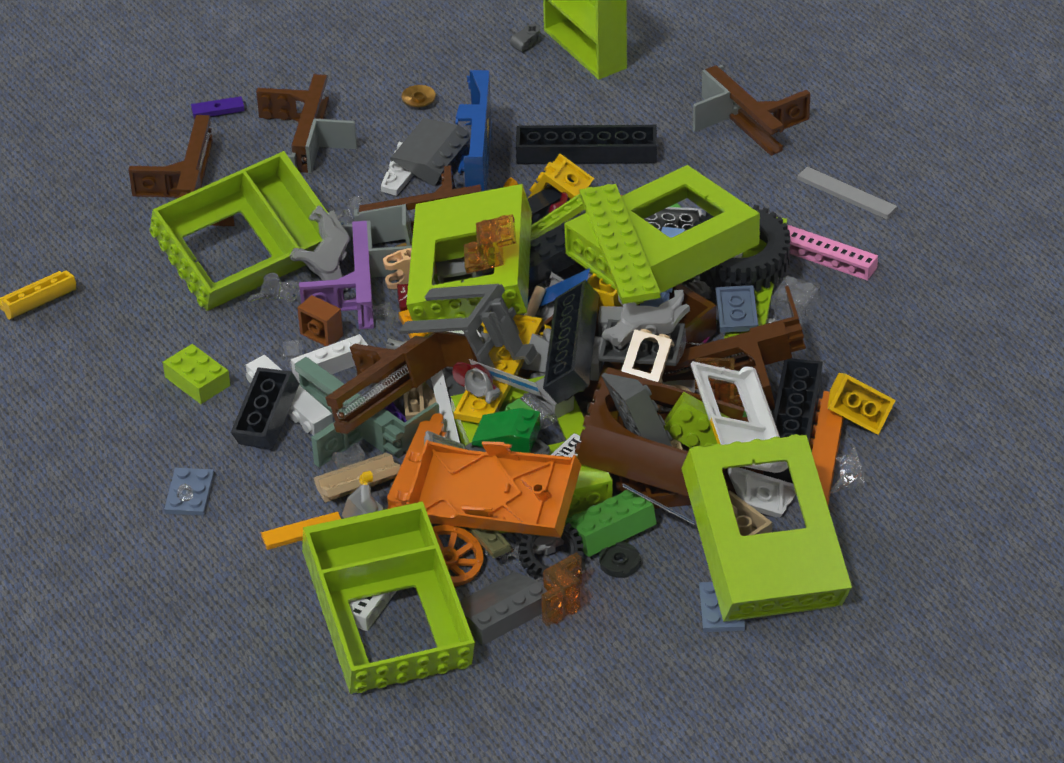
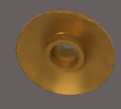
M426 85L410 86L402 92V101L412 107L427 106L436 98L435 91Z

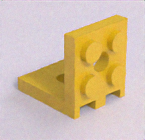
M559 154L553 163L549 162L544 169L545 173L541 172L536 179L538 183L535 182L529 189L531 194L528 198L544 190L549 183L560 192H566L568 198L572 199L580 193L579 189L589 187L594 178L562 154Z

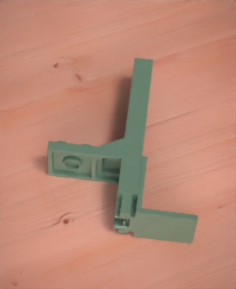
M304 357L295 363V371L299 373V385L332 413L325 397L340 388L344 383L308 357ZM358 393L355 394L347 401L342 403L343 407L351 403L352 401H354V399L361 395H359ZM433 403L405 423L383 408L348 434L336 432L334 424L331 423L311 437L314 464L320 468L362 439L368 441L381 452L386 453L388 451L398 458L403 455V451L407 453L420 422L430 421L432 415L440 413L439 404ZM342 409L341 411H339V412H342V413L345 412L346 414H348L345 409H344V411H343V409Z

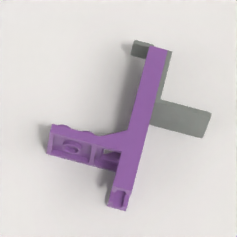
M355 221L352 224L342 225L349 235V241H353L355 271L337 280L299 282L301 304L313 295L329 304L337 306L341 311L358 310L359 329L374 328L371 278L386 277L389 274L395 273L397 270L385 269L383 258L399 250L412 248V246L373 248L371 221ZM356 288V297L351 300H344L343 289Z

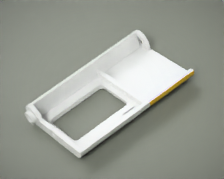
M692 361L691 368L717 444L725 445L736 441L742 443L750 442L754 439L767 440L772 437H780L755 368L747 366L743 367L740 371H734ZM708 378L734 383L737 386L749 422L721 416ZM784 461L759 465L754 463L753 465L743 467L778 473L786 470L788 464Z

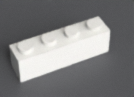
M359 334L291 359L292 373L300 383L299 373L295 371V363L304 357H308L330 374L355 366L350 346L353 344H368Z

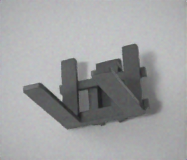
M502 284L431 288L425 295L426 301L483 298L467 318L407 321L400 329L401 334L463 331L478 362L495 368L488 353L494 345L495 347H502L504 345L513 360L524 359L527 365L531 364L538 353L534 344L522 343L519 337V330L513 320L516 312L513 307L508 310L502 298V294L505 291ZM482 322L490 335L485 344H483L476 331Z

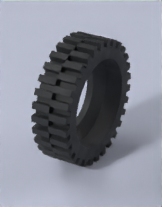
M754 204L753 209L760 213L759 239L767 243L766 247L760 253L751 257L726 260L696 275V277L700 275V281L705 282L707 280L709 287L715 284V289L716 287L753 285L756 292L761 291V286L767 289L770 287V282L776 284L778 278L782 279L784 272H787L790 263V231L787 230L788 226L786 223H783V219L781 217L776 218V213L773 211L768 214L769 209L765 207L759 210V205ZM706 212V217L701 215L699 221H695L694 227L714 216Z

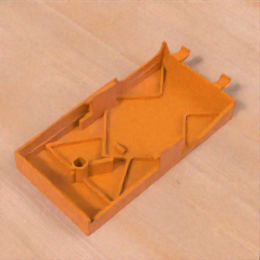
M426 440L422 453L417 454L409 451L407 459L418 463V467L410 492L404 493L397 490L395 498L406 502V504L401 506L423 501L431 524L561 538L581 469V463L576 455L564 457L513 452L510 450L512 444L482 441V446L486 452L466 450Z

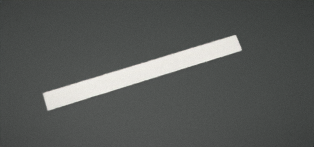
M441 370L431 377L436 402L439 404L440 414H443L444 432H447V438L460 443L443 371Z

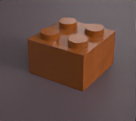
M311 295L297 307L301 335L324 346L336 343L343 336L341 309Z

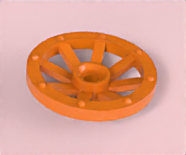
M438 525L432 527L447 569L452 570L457 575L450 576L453 585L460 586L472 581L480 572L483 563V550L479 541L470 532L458 526ZM438 535H451L448 547H443ZM456 537H459L467 542V544L456 551L454 545ZM471 549L475 555V559L459 558ZM458 566H473V567H472V569H471L470 571H468L467 573H465V572H464L462 569H460Z

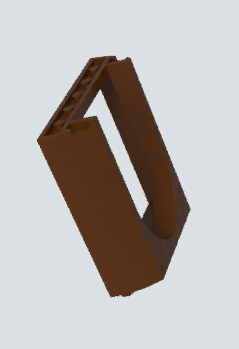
M609 367L606 371L607 374L637 379L643 386L646 384L652 393L650 396L651 400H654L656 404L672 409L683 392L702 401L700 394ZM600 377L597 387L599 390H595L592 400L595 403H590L589 415L585 416L583 422L585 429L582 430L579 439L581 443H577L574 453L578 455L579 462L582 465L689 497L681 469L688 451L643 438L619 424L607 408L614 404L603 378ZM716 400L721 413L731 419L742 421L745 408ZM722 469L723 475H725L726 469Z

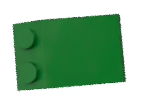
M517 408L485 414L480 420L471 444L483 447L482 441L504 442L505 444H512L510 450L513 452L531 453L540 431V411Z

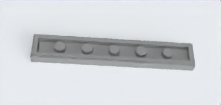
M806 167L797 175V180L885 219H888L897 211L896 205L810 167Z

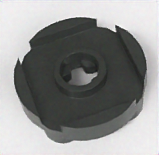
M618 542L616 546L606 547L601 550L599 554L600 569L607 575L627 578L638 570L640 555L634 546Z

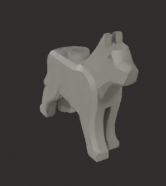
M318 205L312 211L309 219L318 222L322 241L314 251L293 248L289 257L293 261H303L322 281L337 280L343 277L339 261H343L347 254L344 250L349 242V235L340 224L334 210L327 213L323 207Z
M674 290L675 297L663 302L659 307L637 306L635 302L622 304L623 311L619 322L615 326L605 329L602 333V339L610 341L614 346H618L621 349L632 339L634 330L646 329L654 335L671 333L678 322L690 311L689 305H682L684 291Z

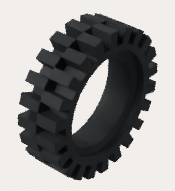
M570 523L564 526L561 539L568 546L569 558L564 564L556 567L543 565L534 556L533 543L540 535L523 534L518 548V553H520L519 561L523 562L521 565L523 569H528L527 574L529 576L534 574V579L538 581V578H542L543 583H546L547 580H551V583H556V580L563 581L566 577L569 578L572 573L576 572L584 552L582 550L584 546L581 544V536L577 537L578 531L570 529L572 526Z

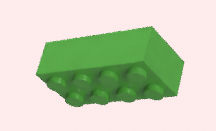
M625 490L612 498L606 499L604 502L589 507L585 511L572 515L566 519L565 525L570 523L572 525L570 529L578 531L577 537L581 536V544L584 546L582 552L590 557L606 547H611L656 525L654 506L650 501L630 490Z

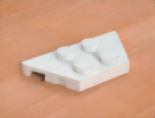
M739 467L727 469L737 496L759 513L772 517H781L796 495L794 484Z

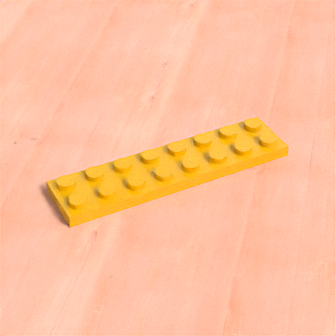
M520 314L515 315L513 318L523 344H529L532 334L538 335L543 325L542 318ZM494 345L488 353L495 369L517 376L524 362V359L513 360L504 345L502 347H495ZM493 379V384L500 389V395L490 404L486 402V396L476 397L471 392L465 390L454 411V419L480 423L483 415L499 411L511 386Z

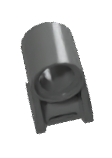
M536 24L527 25L512 36L510 45L525 53L526 50H530L540 43V27Z

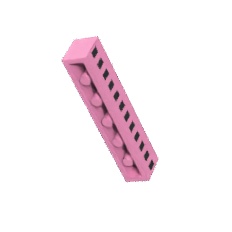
M787 225V230L790 231V254L867 281L877 269L878 255Z

